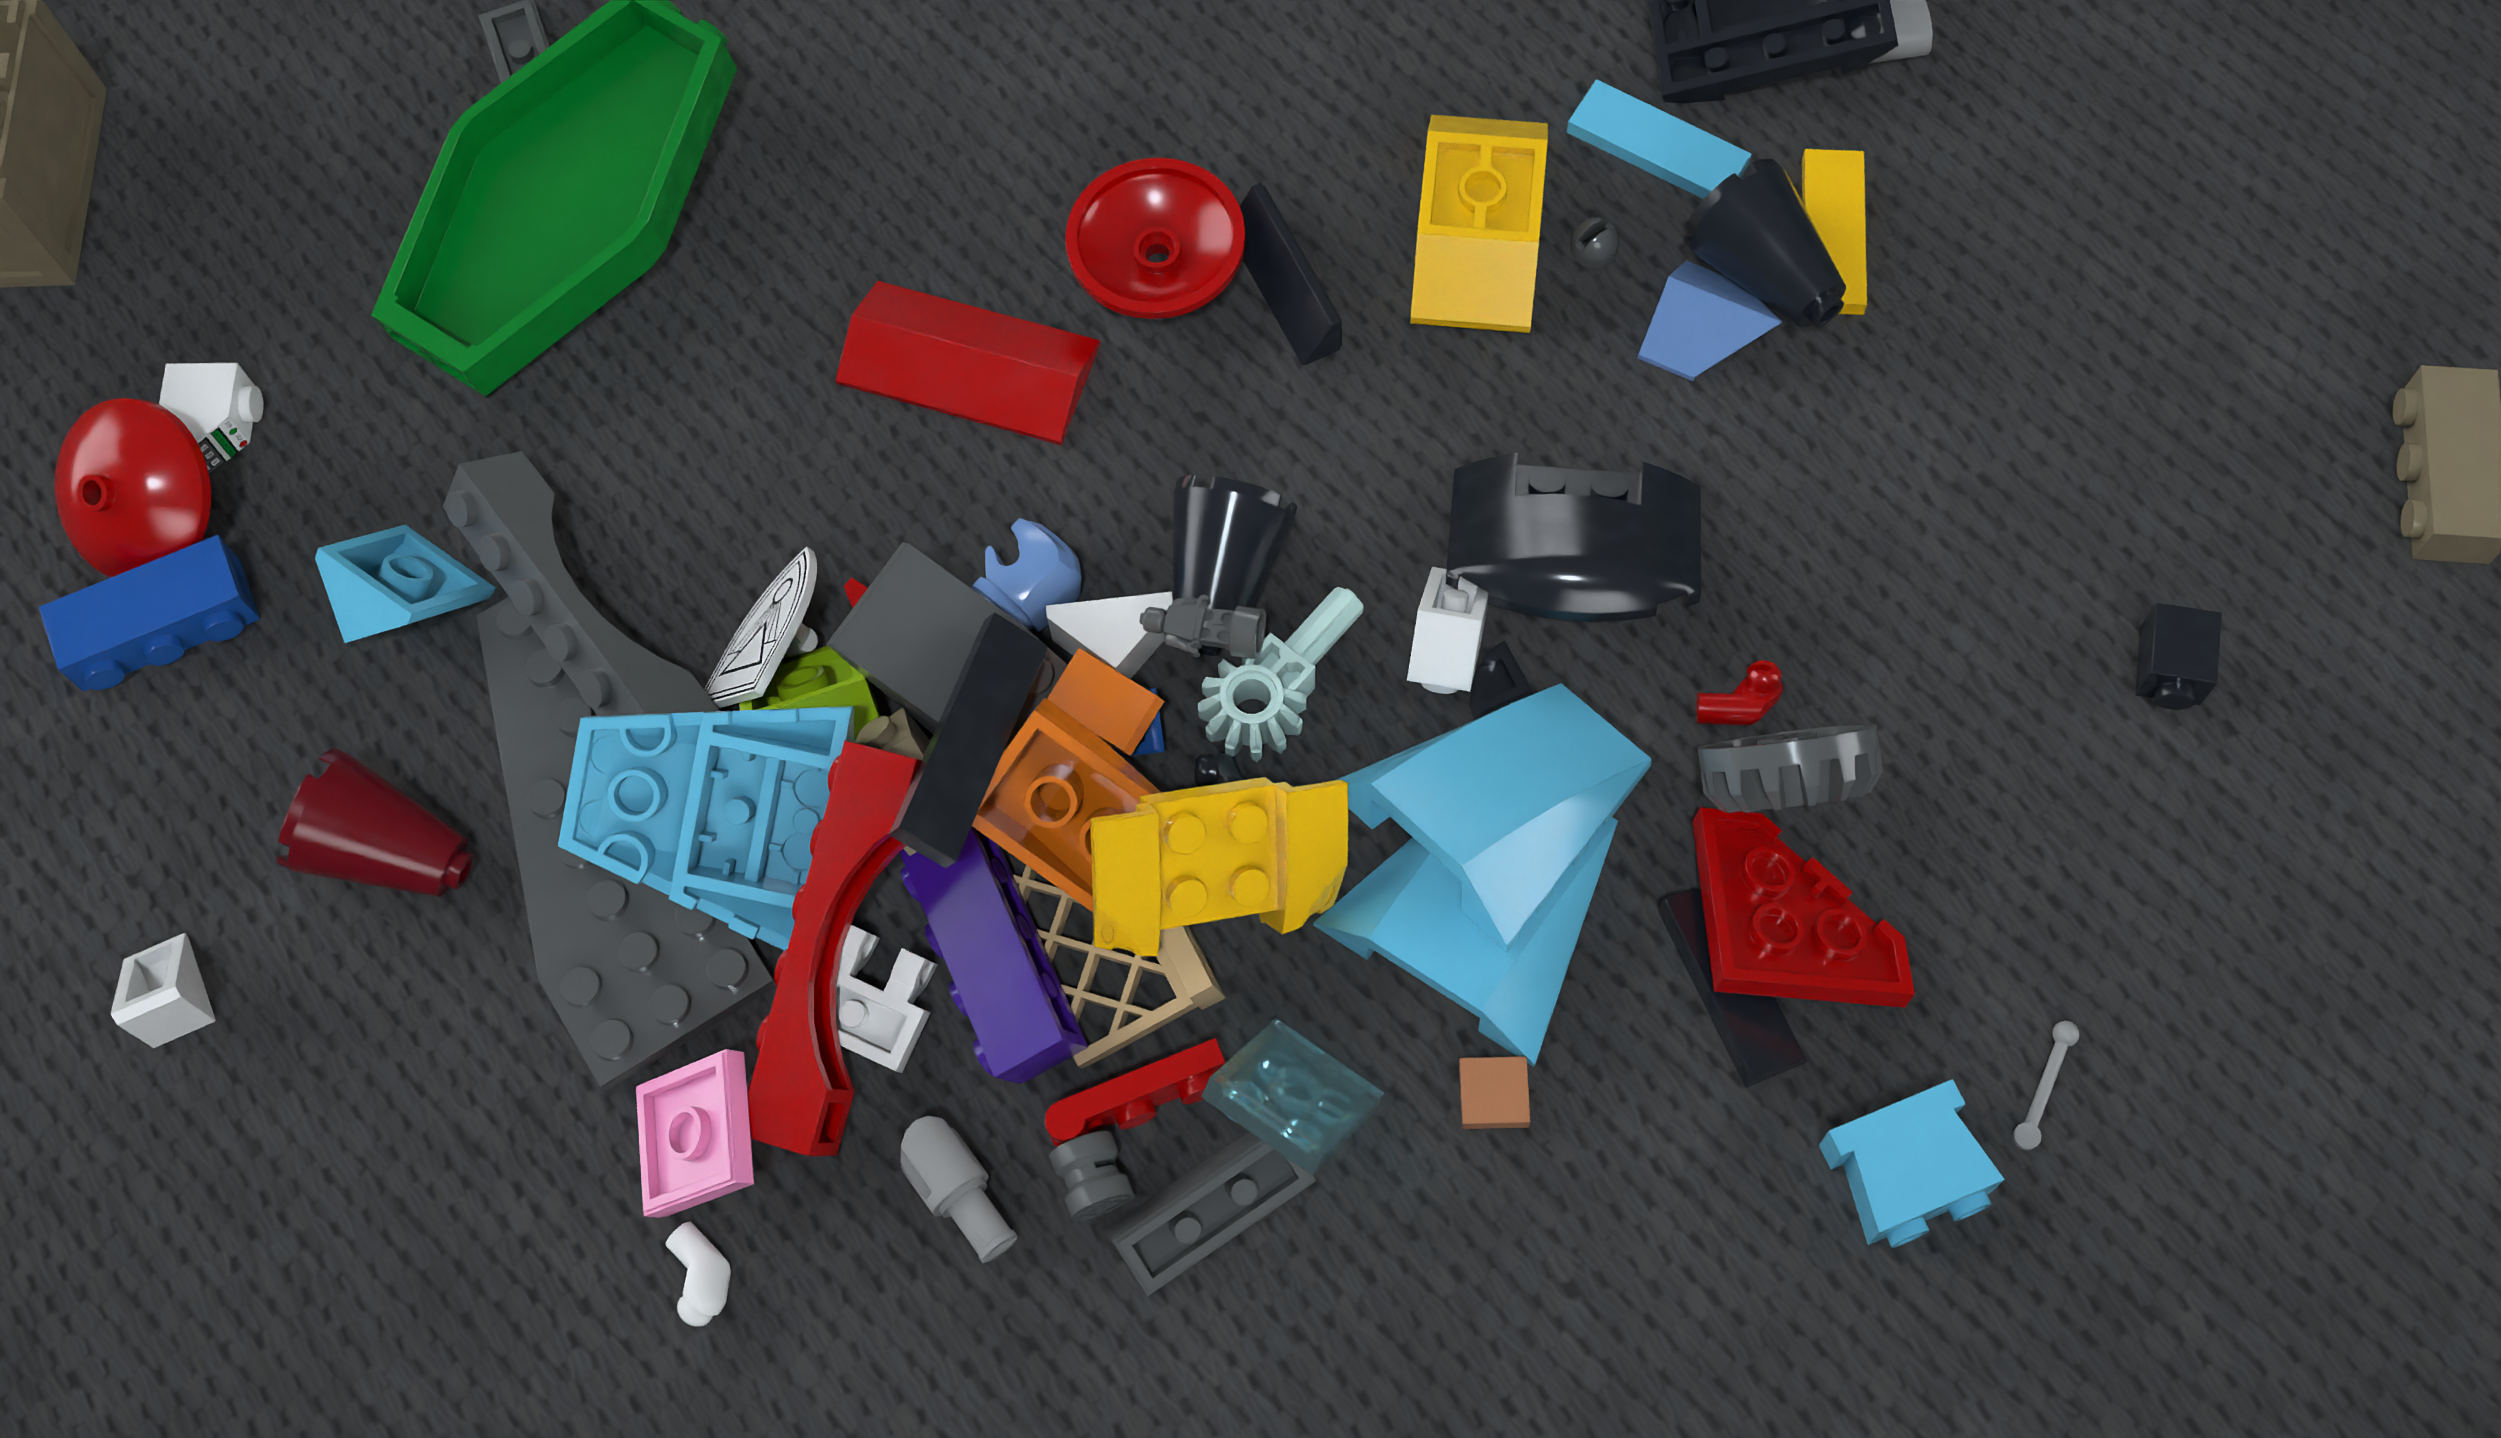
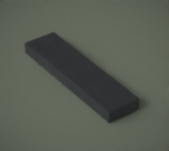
M995 612L984 620L888 835L944 868L957 861L1048 649L1046 644Z

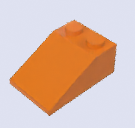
M1044 698L1002 754L972 826L1093 912L1091 818L1135 812L1136 805L1140 804V796L1162 792L1098 735Z

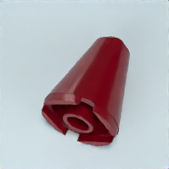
M333 748L326 751L319 758V760L330 765L320 778L307 774L288 809L278 839V843L290 847L289 854L276 856L277 864L292 872L436 897L443 896L449 887L458 890L462 886L474 859L473 854L466 852L468 839L349 753Z

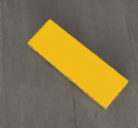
M1804 149L1802 157V203L1846 285V291L1841 298L1844 306L1838 314L1864 315L1867 307L1864 151Z

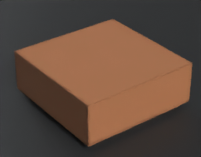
M1527 1056L1459 1059L1462 1129L1527 1128L1530 1126Z

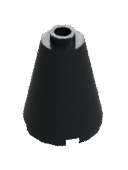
M1760 159L1751 163L1758 172L1744 180H1741L1736 173H1733L1703 199L1691 214L1687 223L1694 233L1692 237L1684 235L1683 241L1692 253L1798 327H1806L1811 324L1815 327H1821L1830 322L1842 310L1844 302L1841 298L1846 291V285L1786 170L1774 159Z
M1185 475L1177 478L1173 506V601L1178 598H1199L1201 595H1207L1211 601V604L1207 606L1211 609L1235 611L1237 606L1253 608L1295 523L1297 505L1292 502L1282 509L1279 507L1282 495L1272 490L1234 479L1213 476L1211 487L1206 488L1193 487L1196 475ZM1202 645L1198 651L1202 655L1219 656L1220 648Z

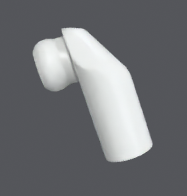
M689 1221L679 1226L669 1236L666 1246L688 1269L683 1289L684 1296L679 1299L677 1304L678 1314L687 1324L699 1327L708 1324L713 1316L718 1315L722 1311L727 1300L731 1269L727 1259Z

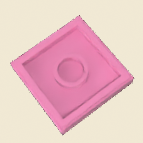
M725 1049L636 1086L644 1216L655 1218L670 1216L754 1184L744 1052Z

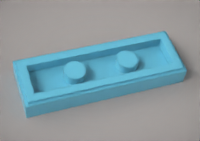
M1597 79L1569 119L1567 125V133L1702 199L1733 173H1736L1741 178L1751 158V153Z

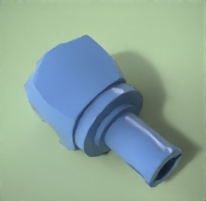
M1019 518L1011 527L1019 544L1018 560L1012 565L1005 566L992 546H988L985 550L986 579L980 577L971 588L1029 631L1033 629L1039 632L1049 625L1046 615L1047 605L1074 603L1080 597L1081 568L1074 551L1058 536L1041 524Z

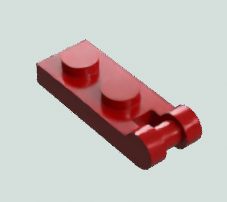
M1216 1038L1057 1101L1047 1110L1044 1119L1045 1127L1052 1143L1057 1148L1072 1139L1093 1133L1115 1123L1118 1124L1121 1130L1134 1128L1153 1119L1157 1115L1155 1107L1180 1097L1182 1104H1192L1212 1096L1219 1090L1217 1082L1228 1078L1226 1062Z

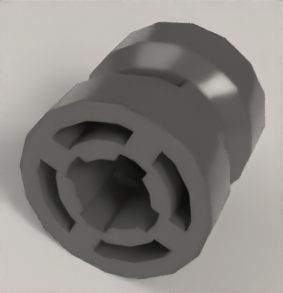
M1110 1131L1093 1132L1077 1137L1058 1146L1049 1154L1056 1177L1065 1180L1068 1193L1064 1201L1072 1221L1090 1220L1119 1209L1135 1198L1127 1175L1118 1172L1115 1160L1119 1152Z

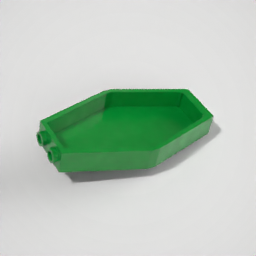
M610 0L464 111L449 130L371 316L395 342L478 394L486 397L652 268L668 245L737 71V67L726 48L728 40L725 35L705 20L700 19L696 24L685 18L680 10L669 0Z

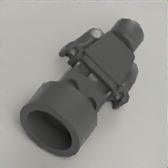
M1201 595L1199 598L1184 597L1175 599L1168 607L1167 613L1163 608L1148 607L1144 613L1140 614L1139 622L1143 624V629L1146 632L1158 634L1163 632L1166 645L1179 648L1185 652L1189 651L1193 657L1200 656L1198 649L1202 645L1225 648V650L1230 651L1232 657L1258 660L1262 652L1266 630V613L1264 609L1237 606L1235 611L1211 609L1207 606L1211 604L1209 596Z

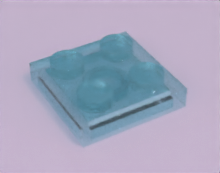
M1275 1018L1209 1078L1201 1097L1222 1111L1229 1119L1240 1124L1280 1152L1284 1158L1313 1175L1375 1112L1384 1092Z

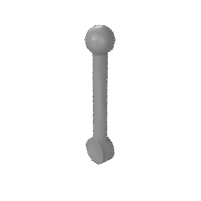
M2060 1021L2055 1024L2052 1032L2055 1044L2025 1122L2019 1124L2013 1131V1142L2022 1150H2032L2041 1142L2042 1136L2038 1128L2039 1122L2069 1046L2076 1044L2079 1039V1030L2071 1021Z

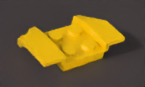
M1266 777L1143 795L1140 796V804L1136 805L1135 812L1091 818L1094 947L1110 951L1113 948L1125 949L1138 956H1158L1160 930L1259 913L1261 923H1266L1279 933L1285 934L1302 927L1306 920L1314 913H1324L1335 903L1348 864V783L1343 780L1292 787L1287 782L1273 783Z

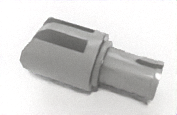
M925 1116L915 1120L907 1128L901 1143L900 1163L903 1173L934 1217L942 1215L944 1218L950 1216L953 1218L978 1253V1258L982 1263L995 1259L1010 1248L1018 1236L1014 1230L1009 1228L984 1193L987 1187L986 1182L989 1178L987 1172L960 1135L953 1128L949 1127L945 1120L933 1116Z

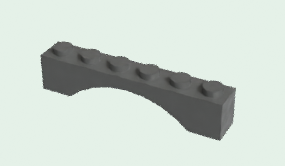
M523 451L460 463L458 465L443 504L449 520L454 526L459 528L479 555L483 566L494 575L511 598L517 612L525 617L545 644L549 655L560 664L580 691L583 701L594 710L597 716L720 711L690 671L656 656L630 640L603 618L579 591L563 565L554 540L551 514L555 493Z

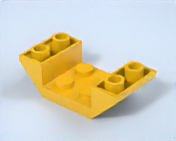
M1431 115L1427 134L1417 231L1411 324L1530 333L1540 237L1548 123Z

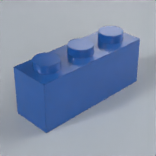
M219 535L39 606L58 670L83 692L89 689L104 690L114 687L122 682L125 674L147 665L160 666L173 663L183 656L184 650L209 640H229L239 635L243 630V626L260 620L240 559Z

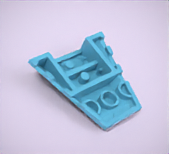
M1560 683L1337 780H1343L1348 783V808L1366 825L1374 829L1391 817L1461 881V912L1507 953L1520 937L1521 927L1533 912L1538 913L1553 894L1554 884L1570 864L1574 866L1588 848V840L1601 824L1606 825L1651 767L1652 759Z
M854 706L582 717L579 723L558 847L633 883L639 884L642 882L669 895V900L690 910L696 908L729 924L728 928L748 938L754 939L757 937L785 951L788 949L795 923L792 916L793 902L800 887L806 883L813 857L810 852L811 836L818 822L824 817L830 795L828 789L829 771L835 758L841 755L844 740L854 743Z
M1611 817L1606 825L1601 824L1588 840L1587 850L1574 866L1571 864L1554 884L1553 894L1538 913L1533 912L1520 929V937L1507 953L1461 912V881L1413 837L1313 923V926L1366 960L1376 951L1479 1017L1478 1031L1518 1057L1527 1056V1063L1534 1067L1618 820Z

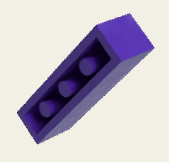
M971 826L957 861L947 868L942 867L919 852L909 856L902 849L900 854L905 864V867L901 869L902 880L911 896L922 904L929 921L924 927L927 940L935 953L946 961L953 981L949 982L951 997L961 1013L969 1017L978 1038L973 1042L974 1051L984 1070L994 1076V1078L1021 1084L1087 1049V1043L1001 846Z

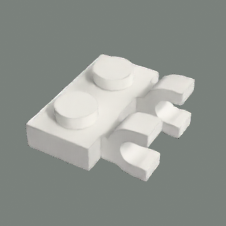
M851 925L842 948L836 982V1025L840 1045L896 1072L903 1073L930 1015V1012L913 1004L916 997L928 985L937 964L902 948L884 991L857 979L856 975L869 961L880 938Z

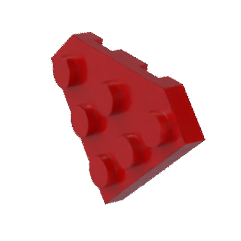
M1700 807L1692 820L1714 992L1906 1007L1914 997L1915 992L1905 937L1885 919L1877 924L1849 900L1853 891L1815 858L1812 857L1805 862L1778 838L1782 830L1763 813H1745L1744 811L1726 813L1720 809Z

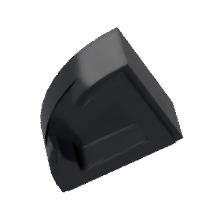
M1505 641L1496 645L1485 654L1474 674L1470 696V708L1474 720L1534 694Z

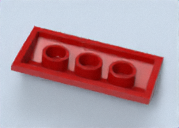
M877 281L851 315L835 381L837 384L1062 445L1101 342L1098 339Z

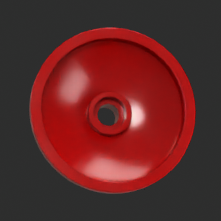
M1145 158L1118 165L1097 177L1085 188L1070 212L1066 226L1065 242L1073 274L1081 287L1094 300L1123 315L1144 319H1162L1194 311L1213 300L1228 286L1237 273L1244 255L1245 226L1236 198L1229 188L1215 175L1202 167L1178 159ZM1156 253L1168 256L1167 260L1162 262H1150L1148 259Z
M111 399L87 410L77 419L67 433L61 446L55 469L54 489L57 510L72 545L80 556L95 570L111 578L202 541L208 525L211 507L209 473L203 453L196 439L175 414L157 403L144 399Z

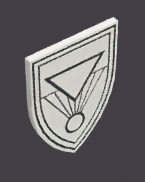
M809 547L804 548L770 584L745 617L730 641L704 689L717 708L762 697L782 658L804 654L816 648L818 643L816 633L802 623L814 591L817 576L816 556Z

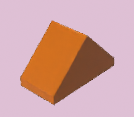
M1080 648L1077 649L1047 698L1054 705L1098 735L1109 746L1129 756L1134 752L1164 703L1154 693Z

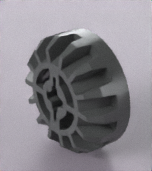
M1853 724L1792 730L1731 739L1698 747L1703 792L1721 811L1726 813L1737 811L1748 813L1763 809L1782 810L1786 807L1815 806L1817 803L1845 801L1850 797H1862L1866 793H1871L1883 772L1876 724Z

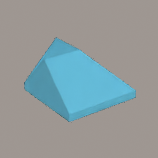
M407 525L320 547L315 557L344 643L487 600L496 589L495 586Z

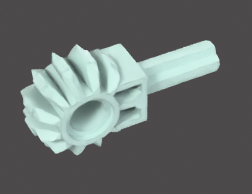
M1341 587L1334 588L1285 643L1270 633L1264 639L1262 652L1258 660L1242 658V666L1236 668L1231 662L1222 659L1221 663L1218 664L1220 678L1205 677L1202 683V693L1207 698L1198 703V715L1200 719L1209 722L1205 729L1206 737L1211 743L1226 739L1225 753L1232 757L1239 753L1243 745L1250 746V756L1255 762L1262 758V744L1268 743L1274 751L1282 754L1286 749L1285 735L1298 736L1302 730L1303 721L1298 714L1306 710V698L1315 689V665L1363 612V604L1351 590ZM1248 699H1257L1267 705L1263 711L1256 714H1247L1237 708L1241 702Z

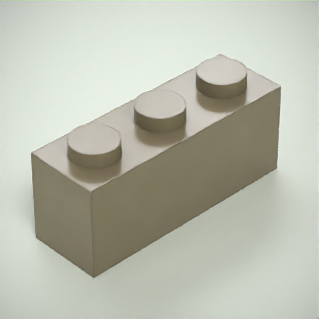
M2421 365L2405 388L2398 390L2393 404L2395 425L2403 426L2404 444L2401 446L2397 458V476L2400 481H2407L2408 500L2405 502L2401 513L2402 535L2404 537H2411L2413 559L2490 564L2501 552V400L2498 370Z

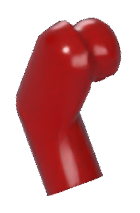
M1759 660L1747 668L1748 676L1731 694L1697 692L1696 724L1749 726L1759 722L1780 700L1783 691L1780 668L1773 662Z

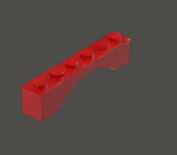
M844 740L841 755L837 756L831 765L828 775L830 795L823 819L818 822L811 836L810 852L813 857L806 883L800 887L793 902L792 916L795 923L788 949L779 957L775 968L774 980L777 989L770 1014L762 1021L757 1034L756 1044L759 1055L753 1077L747 1083L750 1137L753 1140L806 1156H837L855 1091L843 1061L836 1025V982L842 948L855 912L874 880L892 859L907 846L888 834L922 760Z

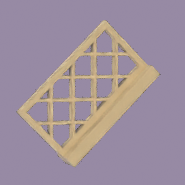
M1027 865L1022 877L1013 875L1025 903L1031 890L1061 898L1050 931L1045 932L1037 929L1041 940L1046 941L1044 947L1051 963L1058 945L1088 954L1077 989L1061 984L1065 995L1073 997L1071 1009L1077 1023L1085 1002L1117 1010L1109 1035L1073 1056L1079 1068L1082 1069L1111 1055L1197 1007L1203 1010L1226 998L1189 925L1160 930L1158 956H1156L1160 965L1146 961L1148 956L1135 955V957L1094 947L1093 942L1090 945L1062 936L1072 903L1080 904L1058 887L1034 881L1037 872ZM1100 957L1131 966L1120 1001L1089 993ZM1143 970L1166 976L1177 997L1153 1011L1132 1005ZM1128 1014L1140 1017L1125 1026Z

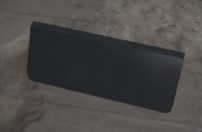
M1261 182L1253 185L1240 204L1245 226V249L1242 260L1300 363L1308 365L1341 350L1342 319L1265 185L1262 186Z
M1701 889L1676 894L1663 899L1658 913L1745 1088L1806 1063L1807 1060L1775 997L1714 992Z

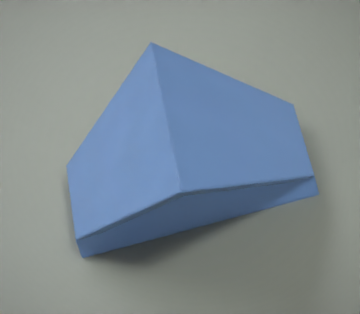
M1686 260L1667 279L1639 351L1638 359L1694 381L1696 376L1776 327L1782 321L1757 297L1728 277Z

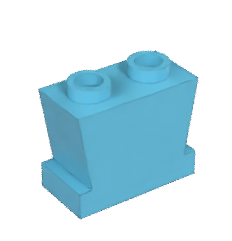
M1953 1079L1828 1131L1819 1144L1831 1170L1841 1165L1844 1166L1868 1245L1886 1237L1892 1248L1906 1244L1930 1231L1925 1222L1926 1220L1949 1211L1954 1222L1974 1215L1992 1205L1987 1194H1990L2005 1180L1957 1115L1965 1105V1102Z

